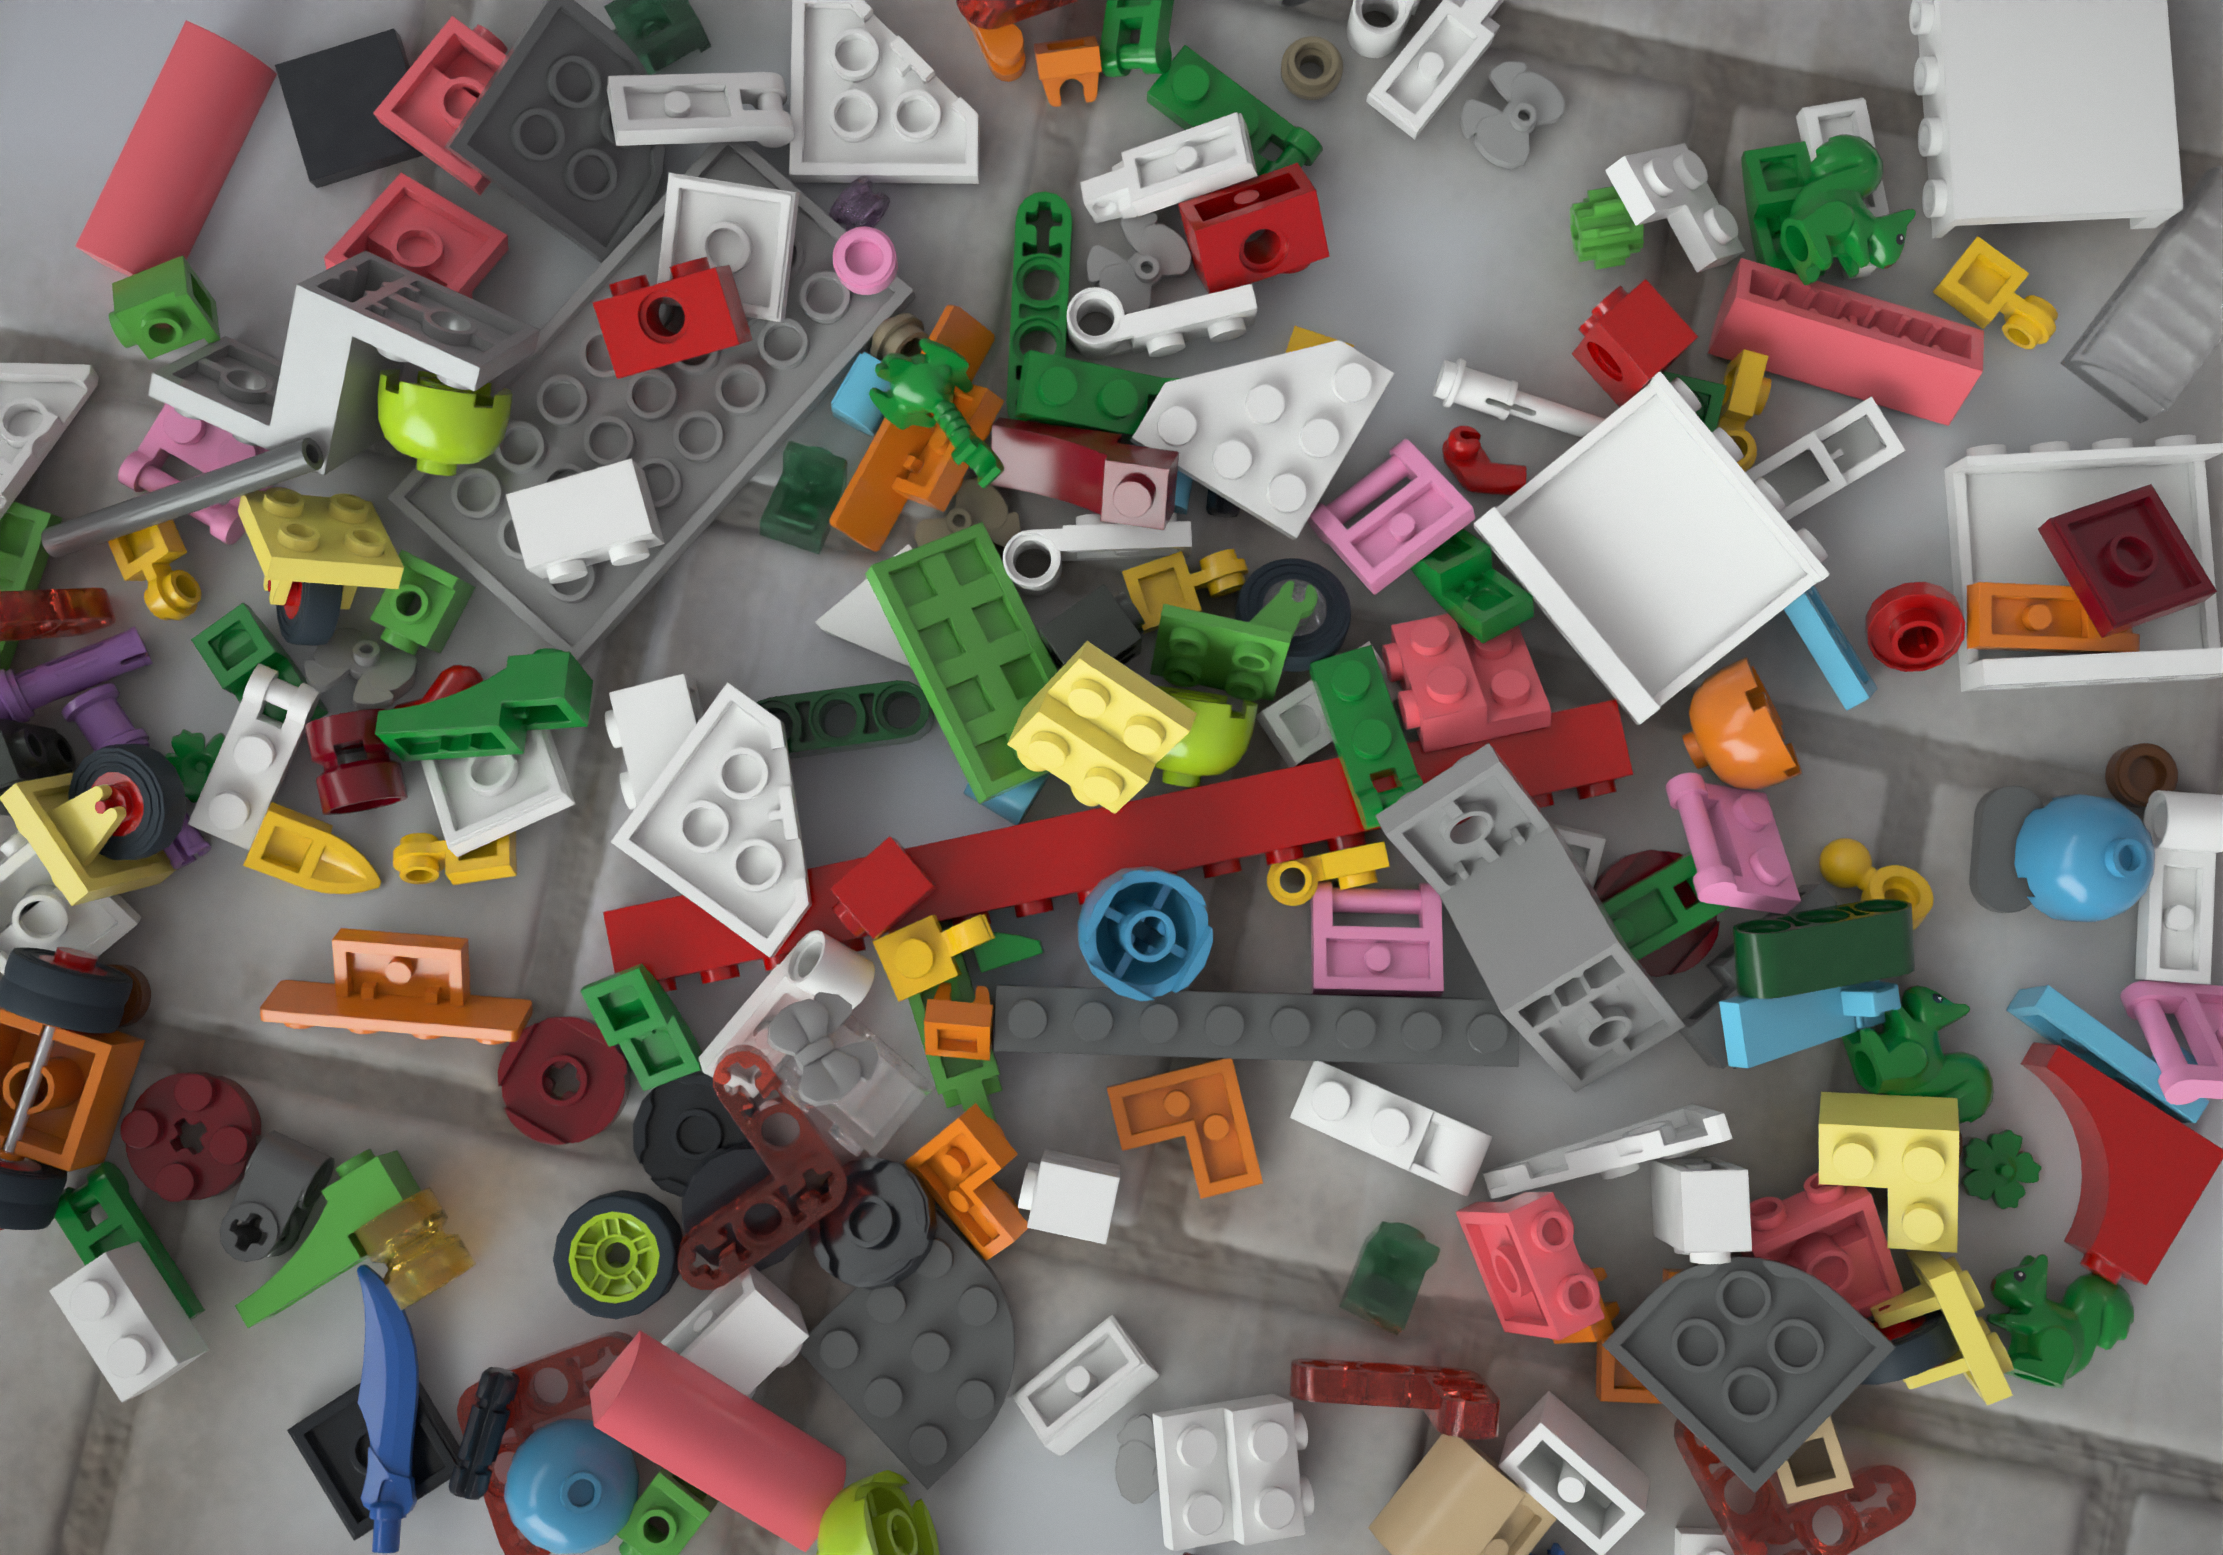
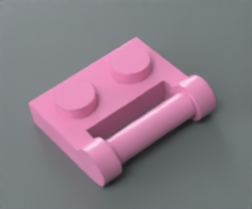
M165 403L138 450L127 456L122 463L118 473V481L135 492H142L144 490L152 492L181 482L160 470L170 454L203 473H207L269 450L260 446H250L241 443L232 436V433L203 420L184 417L177 413L174 407ZM272 486L260 489L259 491H266L272 488ZM240 497L231 499L225 505L219 503L188 514L209 526L210 534L228 545L236 543L246 531L238 514Z
M1408 439L1402 440L1390 449L1391 457L1327 506L1322 503L1316 505L1307 520L1316 535L1336 552L1373 595H1376L1475 520L1473 506ZM1405 477L1413 480L1348 530L1343 526L1344 523Z
M1697 773L1680 774L1667 782L1666 793L1670 806L1673 809L1679 810L1697 873L1693 877V883L1697 897L1701 902L1778 914H1787L1801 902L1766 793L1708 784Z
M1318 881L1316 892L1310 899L1312 994L1441 997L1444 992L1442 899L1429 883H1420L1418 889L1348 888L1340 890V887H1332L1331 881ZM1333 913L1417 914L1420 928L1333 926Z
M2151 980L2138 981L2127 986L2121 992V1002L2127 1015L2137 1020L2162 1073L2159 1076L2158 1083L2166 1101L2175 1105H2184L2194 1102L2199 1098L2223 1099V986ZM2164 1013L2175 1015L2198 1065L2187 1063Z

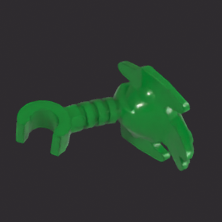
M927 338L919 341L920 347L926 354L908 357L900 353L890 352L884 356V359L875 366V372L878 377L890 382L891 389L887 392H883L878 388L870 389L869 396L886 419L901 430L911 425L931 428L937 422L955 448L951 453L953 460L958 465L962 462L968 464L976 473L978 484L983 489L987 488L1004 472L1005 468L996 453L971 430V426L953 403L955 386L965 393L970 392L973 388V384L966 374L969 364L965 358L950 347Z

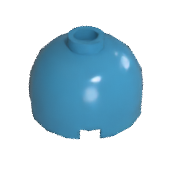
M2082 794L2061 795L2052 798L2054 801H2051L2044 808L2034 809L2025 818L2017 836L2014 865L2018 878H2027L2029 889L2035 896H2027V898L2036 909L2055 920L2096 922L2125 913L2146 893L2154 875L2155 850L2150 832L2134 812L2114 799Z
M1152 866L1121 869L1102 879L1086 897L1078 919L1080 950L1092 974L1118 995L1138 1001L1155 1000L1152 997L1163 996L1170 991L1177 993L1191 984L1205 967L1213 944V930L1208 925V914L1204 907H1207L1202 895L1184 878L1174 873Z
M562 1418L537 1428L517 1447L511 1460L512 1464L507 1472V1483H505L504 1500L512 1523L531 1544L554 1554H583L608 1543L627 1524L634 1504L638 1500L639 1472L631 1449L594 1427L592 1420Z

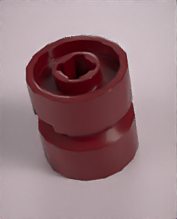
M368 709L340 713L311 721L305 725L311 760L322 765L324 771L316 778L323 815L362 812L393 805L408 798L401 763L389 758V753L392 750L375 734L378 712L386 709ZM366 751L368 759L346 763L344 754Z

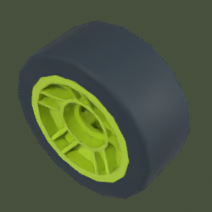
M619 1190L599 1195L569 1215L557 1235L553 1263L558 1284L572 1304L592 1316L617 1320L641 1314L670 1291L681 1273L685 1246L680 1225L664 1204L646 1193ZM616 1242L623 1243L628 1247L630 1260L627 1264L620 1263L617 1260L610 1263L607 1259V1254L612 1252L613 1245Z

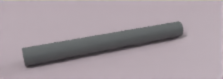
M305 438L47 527L41 534L42 545L49 555L54 558H60L319 470L324 463L323 454L319 445L313 439Z

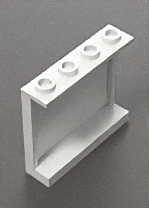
M1912 0L1909 24L1912 34L1918 35L1920 55L1914 69V89L1917 95H1922L1924 111V119L1921 121L1918 131V148L1921 156H1927L1928 180L1924 185L1922 194V207L1924 215L1927 218H1931L1932 238H1942L1955 226L2130 218V229L2156 228L2184 209L2167 0Z
M1661 371L1652 377L1650 383L1510 498L1497 508L1493 507L1474 523L1476 532L1491 547V550L1523 589L1533 596V601L1636 725L1643 723L1657 712L1661 705L1813 585L1830 575L1822 565V562L1828 558V555L1817 539L1803 527L1797 532L1791 528L1779 513L1786 505L1775 489L1762 477L1755 482L1749 478L1737 463L1744 456L1733 439L1720 427L1711 432L1695 413L1702 406L1691 389L1678 377L1669 382Z
M2175 435L2155 440V446L2133 447L2132 438H2113L2092 443V450L2070 451V442L2052 441L2030 446L2029 453L2007 454L2006 445L1990 444L1967 449L1966 457L1946 467L1944 472L1953 591L1965 619V638L1958 649L1961 692L2208 680L2223 677V647L2220 646L2216 593L2205 602L2133 627V633L2140 635V652L2079 654L1967 649V585L1978 582L2071 586L2039 533L2038 528L2049 518L2152 484L2216 589L2205 460L2223 453V443L2197 444L2196 435Z

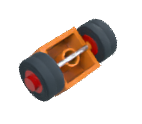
M28 947L14 948L6 962L4 976L0 980V1230H40L47 1228L55 1217L59 1198L67 1181V1171L70 1172L104 1163L145 1043L143 1039L116 1031L124 1013V1005L128 1001L132 990L133 979L115 968L97 962L98 957L88 952L68 947H57L56 951Z

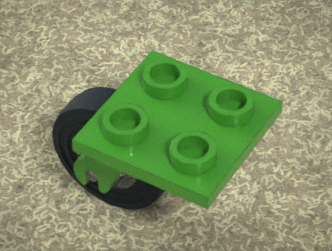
M1285 558L1261 566L1246 580L1238 596L1235 619L1163 604L1150 674L1161 676L1176 686L1194 687L1202 685L1224 690L1230 696L1240 700L1254 701L1261 698L1273 701L1282 671H1307L1310 669L1311 662L1332 657L1339 651L1346 639L1351 622V606L1348 594L1339 579L1323 566L1304 559Z

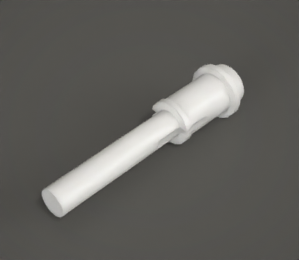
M1459 358L1456 363L1448 360L1443 362L1433 390V396L1443 399L1442 405L1450 408L1452 403H1456L1495 416L1503 421L1510 414L1581 438L1605 420V418L1517 390V381H1509L1466 367V359Z

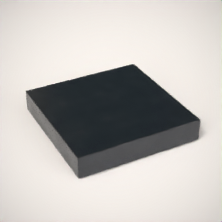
M394 28L275 65L309 181L316 188L424 155L381 124L374 115V111L410 68L401 36Z
M420 1380L412 1457V1477L415 1481L417 1500L450 1480L454 1465H458L462 1461L457 1456L460 1449L459 1444ZM361 1383L287 1430L354 1541L374 1529V1519L369 1518L370 1510L363 1506L361 1500L367 1474L368 1448L370 1447L366 1422L358 1405Z

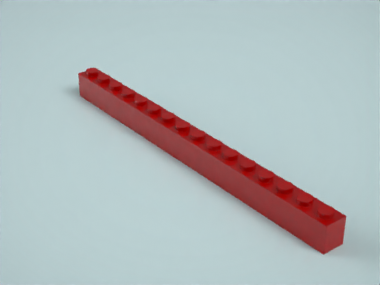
M1616 699L1552 712L1551 726L1441 750L1424 753L1420 740L1407 743L1415 768L1423 784L1452 767L1462 757L1470 755L1490 743L1540 808L1555 805L1552 793L1576 788L1579 800L1617 792L1615 780L1633 775ZM1338 757L1129 801L1116 814L1105 807L909 847L905 848L906 851L939 888L887 933H893L931 915H936L939 922L952 920V925L955 926L980 914H985L989 924H992L989 912L1009 907L1015 908L1016 918L1054 911L1052 898L1076 893L1079 905H1083L1086 897L1102 879L1124 868L1152 866L1178 875L1177 872L1202 867L1204 878L1206 879L1242 871L1240 859L1265 854L1268 866L1305 858L1302 846L1327 841L1329 852L1367 845L1365 833L1382 828L1379 826L1369 830L1364 829ZM1393 775L1372 781L1378 793L1397 787ZM1467 817V818L1461 820V821L1458 822L1456 825H1459V824H1462V823L1466 822V821L1469 820L1471 817ZM865 857L807 869L812 905L776 955L771 958L684 895L605 911L603 915L614 972L618 973L642 963L663 987L665 992L678 990L676 977L700 973L702 984L740 977L738 964L763 959L765 971L773 970L806 934L814 930L822 931L856 952L866 950L864 938L871 936L865 931L857 938L841 922L832 910V907L840 900L829 888Z

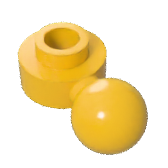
M1851 838L1833 840L1824 847L1820 854V872L1831 885L1845 889L1858 887L1863 891L1861 901L1896 899L1911 903L1913 930L1922 923L1933 906L1932 889L1919 873L1899 865L1885 866L1877 870L1872 866V859L1868 849L1857 840Z

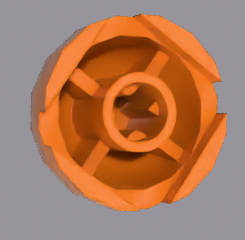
M1747 657L1723 667L1703 681L1694 692L1689 707V717L1693 731L1682 735L1686 749L1698 770L1710 766L1722 782L1738 789L1753 790L1774 786L1803 774L1792 743L1785 745L1783 741L1786 737L1781 726L1783 725L1782 720L1754 666L1750 665Z

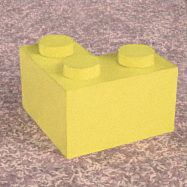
M1821 1092L1819 1112V1184L1888 1188L1887 1248L1957 1253L1959 1183L1958 1098Z

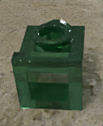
M614 0L604 6L615 26V29L612 31L636 54L648 75L656 73L698 48L702 53L712 47L700 20L688 0ZM662 30L648 38L650 33H652L653 31Z

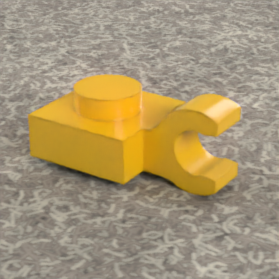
M985 914L975 916L945 931L942 930L937 916L931 915L872 942L899 1002L961 975L954 956L994 939L995 935Z

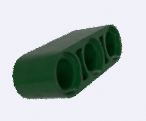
M895 680L769 697L757 702V704L771 714L778 712L787 713L791 717L793 729L789 739H787L790 759L911 743L922 739L929 733L934 723V712L923 690L910 681ZM912 696L918 699L921 707L918 720L912 726L904 729L891 726L887 717L890 704L896 698ZM840 704L853 706L857 715L853 730L842 737L830 736L825 727V718L828 712L834 706Z
M1864 900L1738 923L1733 927L1737 993L1748 998H1781L1902 976L1915 971L1912 904L1903 900Z

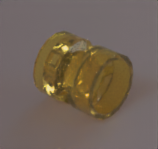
M431 1187L401 1201L354 1232L372 1264H386L388 1267V1271L382 1281L400 1311L410 1307L477 1265L459 1234H445L443 1227L448 1216Z

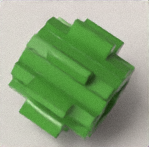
M1614 186L1587 190L1588 198H1583V202L1572 203V207H1570V233L1573 250L1578 262L1594 260L1596 270L1625 265V258H1629L1631 253L1641 252V248H1643L1644 224L1635 225Z

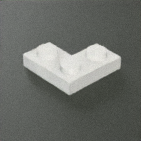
M1685 143L1626 155L1605 170L1635 225L1667 218L1697 273L1725 265L1745 252L1737 237L1738 226L1734 217L1724 206L1719 205L1706 182L1708 174L1705 165L1694 152L1688 150Z

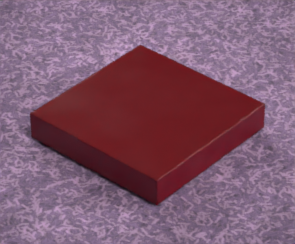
M2152 484L2049 518L2038 528L2043 540L2101 638L2205 602L2217 592Z

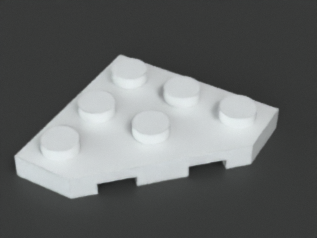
M792 0L790 115L795 136L790 141L789 175L793 183L979 184L980 121L978 113L962 97L958 98L935 75L934 70L899 35L896 36L874 15L873 9L864 0Z
M1337 340L1166 382L1130 441L1137 446L1179 452L1178 470L1294 540L1306 524L1394 373L1345 342Z
M727 682L611 840V843L770 958L776 955L812 905L785 725L780 719Z

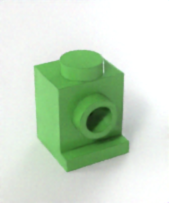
M183 255L112 283L114 311L109 313V321L116 337L125 348L138 345L150 360L205 338L208 344L221 340L216 301Z
M401 549L398 556L404 566L399 589H385L370 620L385 627L380 639L415 656L420 646L441 654L476 587ZM418 594L422 602L421 608L416 614L407 616L406 612L415 595Z
M662 1468L634 1504L627 1524L616 1534L623 1540L619 1546L621 1555H679L719 1501ZM654 1516L664 1518L669 1524V1534L665 1536L648 1522L649 1518Z

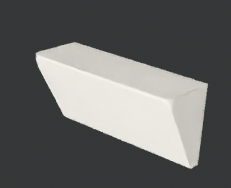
M1111 1315L1014 1393L1012 1397L1043 1445L1058 1456H1062L1156 1381L1159 1373L1119 1321Z

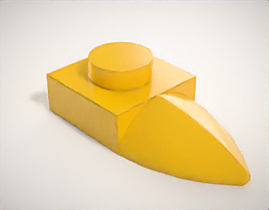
M273 802L269 804L243 866L304 889L321 893H360L379 888L381 884V879L366 857L350 843L331 833L333 825Z

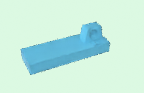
M1813 585L1784 608V611L1847 711L1869 699L1878 687Z
M1875 980L1781 998L1757 999L1738 995L1719 1001L1728 1065L1751 1068L1854 1033L1865 1027L1884 1023V1012L1901 1008L1898 984Z
M2049 985L2019 989L2006 1009L2052 1044L2063 1047L2181 1123H2197L2210 1102L2206 1098H2199L2194 1102L2184 1105H2175L2166 1101L2158 1083L2159 1076L2162 1073L2153 1055L2150 1058ZM2180 1047L2187 1063L2198 1065L2195 1057Z

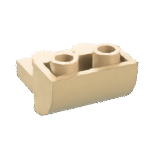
M1448 1426L1368 1529L1392 1555H1529L1557 1518L1504 1473L1493 1458L1451 1426Z

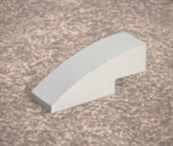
M1871 396L1745 473L1753 482L1760 477L1764 478L1775 489L1786 505L1779 513L1787 522L1906 450Z

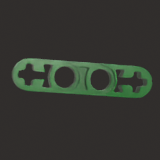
M1046 191L1033 193L1025 198L1018 207L1015 221L1006 405L1009 419L1028 421V419L1015 417L1020 380H1017L1018 373L1022 371L1024 357L1020 351L1021 341L1032 331H1044L1050 334L1056 342L1057 346L1053 355L1066 357L1067 309L1070 293L1072 216L1071 210L1064 199L1057 194ZM1044 210L1051 211L1054 222L1062 223L1061 226H1053L1050 229V255L1045 253L1037 254L1036 226L1027 224L1028 222L1037 221L1039 211ZM1024 251L1034 253L1024 257ZM1062 252L1061 258L1053 256V254ZM1043 269L1056 275L1059 280V288L1053 297L1048 300L1039 301L1032 299L1026 294L1023 284L1030 273Z

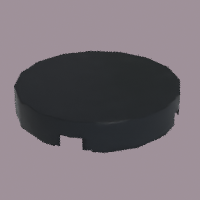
M702 1070L654 1088L642 1100L633 1123V1150L639 1163L643 1165L645 1172L651 1176L650 1179L661 1190L682 1197L683 1189L691 1171L709 1153L723 1147L728 1149L732 1146H742V1143L746 1142L763 1143L762 1117L754 1099L703 1073Z
M760 1142L742 1143V1146H732L728 1149L723 1147L709 1153L691 1171L682 1192V1226L691 1247L709 1264L734 1272L745 1261H748L758 1271L783 1261L801 1243L808 1228V1219L811 1216V1194L800 1167L782 1150Z
M877 1157L849 1161L827 1177L820 1187L823 1191L817 1198L816 1206H811V1216L808 1219L810 1247L821 1267L845 1284L869 1290L895 1286L915 1273L931 1251L937 1228L934 1199L923 1179L900 1163Z

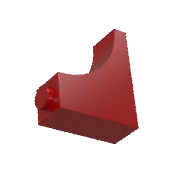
M2033 1042L2020 1064L2034 1073L2058 1099L2073 1127L2081 1158L2082 1181L2080 1199L2072 1226L2064 1242L2084 1254L2079 1264L2091 1273L2104 1278L2114 1285H2117L2122 1277L2147 1286L2223 1160V1149L2063 1047Z

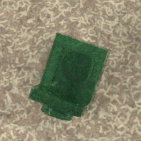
M789 441L783 451L782 474L760 519V535L820 555L832 528L829 519L846 489L847 460L833 455L830 451L821 447H809Z
M1385 1221L1381 1222L1364 1239L1339 1307L1386 1331L1398 1335L1405 1329L1424 1275L1437 1262L1441 1249L1425 1241L1424 1234L1410 1225L1398 1222L1391 1224Z

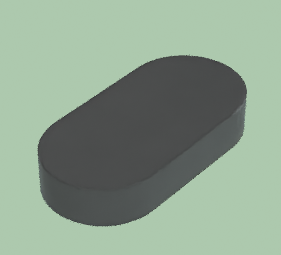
M2005 786L1995 788L1987 792L1980 799L1975 809L1969 885L1976 901L1982 907L1992 912H2019L2032 904L2027 896L2035 897L2029 889L2027 878H2018L2014 865L2016 839L2025 818L2034 809L2044 808L2040 798L2025 787Z

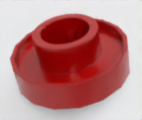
M1928 582L1903 583L1886 590L1873 601L1865 616V633L1868 646L1874 657L1885 666L1904 672L1925 671L1943 664L1958 651L1965 638V619L1956 597L1944 587Z

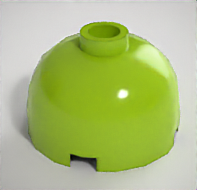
M400 369L380 371L377 399L378 420L385 438L397 451L417 458L416 469L418 471L435 475L454 476L456 475L457 464H474L482 461L493 454L504 439L510 419L513 395L511 390L503 388L492 397L490 396L492 383H487L476 391H472L470 389L463 390L450 387L442 383L437 378V374L428 371H418L417 383L399 382Z
M1157 686L1197 713L1191 731L1155 764L1156 768L1163 770L1162 782L1184 787H1200L1201 776L1221 775L1240 761L1250 744L1258 704L1243 699L1240 712L1232 710V705L1227 704L1228 696Z
M890 1470L858 1480L839 1491L824 1512L820 1522L816 1555L940 1554L937 1534L925 1503L922 1499L915 1501L912 1507L906 1493L900 1488L910 1483L901 1474Z

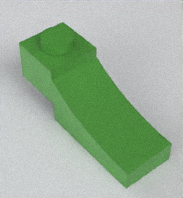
M368 1149L335 1169L341 1179L321 1190L327 1200V1204L305 1242L270 1280L235 1305L247 1328L274 1317L381 1250L369 1227L423 1194L398 1150L375 1157L372 1150Z

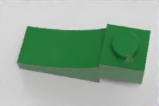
M543 648L536 650L533 654L508 656L505 669L466 690L424 704L379 711L375 734L403 762L524 754L527 731L588 727L593 680L570 651L565 652L554 648Z

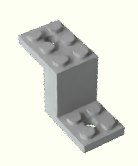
M364 251L296 284L282 361L224 336L220 338L221 340L210 343L152 372L148 396L174 407L175 411L184 417L203 420L232 433V436L241 443L250 446H260L269 451L305 438H311L319 445L324 459L322 468L312 473L326 475L385 437L378 420L377 395L381 370L400 369V382L405 362H410L437 374V378L450 387L476 391L535 353L540 329L370 252Z
M1490 743L1474 753L1462 757L1452 767L1418 789L1406 793L1396 803L1375 815L1388 839L1440 895L1500 1012L1574 1092L1579 1091L1686 1027L1674 1005L1630 952L1565 839ZM1467 817H1471V818H1470L1469 820H1467L1466 822H1464V823H1462V824H1459V825H1456V824H1457L1458 822H1460L1461 820H1463V819H1465V818H1467Z

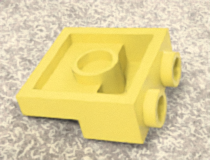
M1086 641L1022 709L1007 745L1017 751L1019 760L1026 768L1035 772L1047 770L1069 784L1073 795L1082 804L1092 807L1100 804L1116 814L1149 783L1155 764L1191 731L1197 713Z

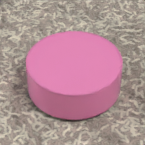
M863 226L847 231L839 238L833 250V265L841 283L854 293L861 295L879 293L893 282L897 274L898 258L894 245L885 233L876 228Z

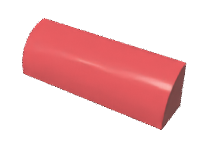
M186 20L75 247L102 265L126 276H132L182 255L187 260L277 74L262 61L237 45Z
M1741 258L1723 297L1713 328L1708 354L1731 361L1744 349L1769 356L1765 369L1767 372L1864 401L1872 396L1877 405L1949 426L1983 372L1984 330L1817 280L1810 285H1803L1797 274Z
M641 1330L589 1391L594 1427L805 1553L818 1538L820 1522L824 1512L839 1491L843 1489L846 1477V1460L844 1456Z

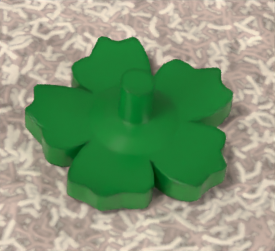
M183 729L179 735L172 737L171 744L175 753H167L165 758L176 768L185 789V797L192 803H197L226 738L223 733L215 735L207 743L206 747L203 733H191Z
M2006 1129L1998 1134H1989L1987 1143L1979 1138L1972 1137L1963 1146L1964 1156L1962 1164L1967 1168L1973 1169L1967 1172L1961 1179V1184L1964 1186L1967 1195L1976 1196L1984 1201H1987L1992 1196L1995 1205L2000 1209L2018 1207L2019 1199L2026 1193L2024 1187L2019 1182H2038L2039 1171L2041 1170V1166L2034 1162L2031 1153L2019 1152L2022 1145V1136Z

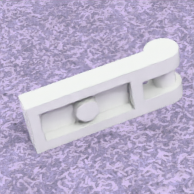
M745 72L608 76L607 94L616 146L758 141L762 146L777 148L789 144L795 136L791 115L783 110V104L787 101L784 78L777 73ZM742 104H751L758 110H743Z
M262 664L256 666L249 678L243 693V699L188 822V825L247 850L250 849L270 802L274 803L305 733V725L310 722L322 693L305 683L296 687L278 679V671ZM267 702L287 710L284 723L262 714Z

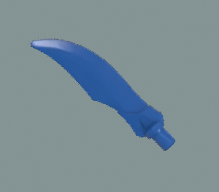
M364 1264L357 1268L365 1311V1344L358 1405L366 1422L370 1447L368 1448L367 1474L361 1500L363 1506L370 1510L369 1518L374 1519L372 1552L395 1553L400 1548L401 1519L406 1518L407 1514L413 1510L417 1503L415 1481L412 1477V1457L419 1396V1364L412 1327L402 1303L388 1283L371 1267Z

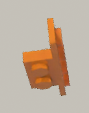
M949 304L945 307L928 339L948 346L962 355L969 364L966 374L972 382L995 340V335L962 308ZM974 384L972 390L967 393L956 386L954 388L953 403L972 428L971 430L984 441L992 430L993 422L1004 400L988 388ZM884 418L833 511L829 523L865 548L878 552L908 499L944 512L952 497L959 491L969 465L965 462L958 465L953 460L951 453L955 448L937 422L931 428L911 425L901 430Z
M340 928L332 939L335 984L282 980L260 1006L261 1021L284 1023L285 1026L293 1029L323 1026L347 1028L356 1034H372L384 1031L408 1033L419 1039H437L445 1036L475 1039L482 1044L488 1045L517 1041L533 1014L532 1001L528 999L471 995L468 938Z

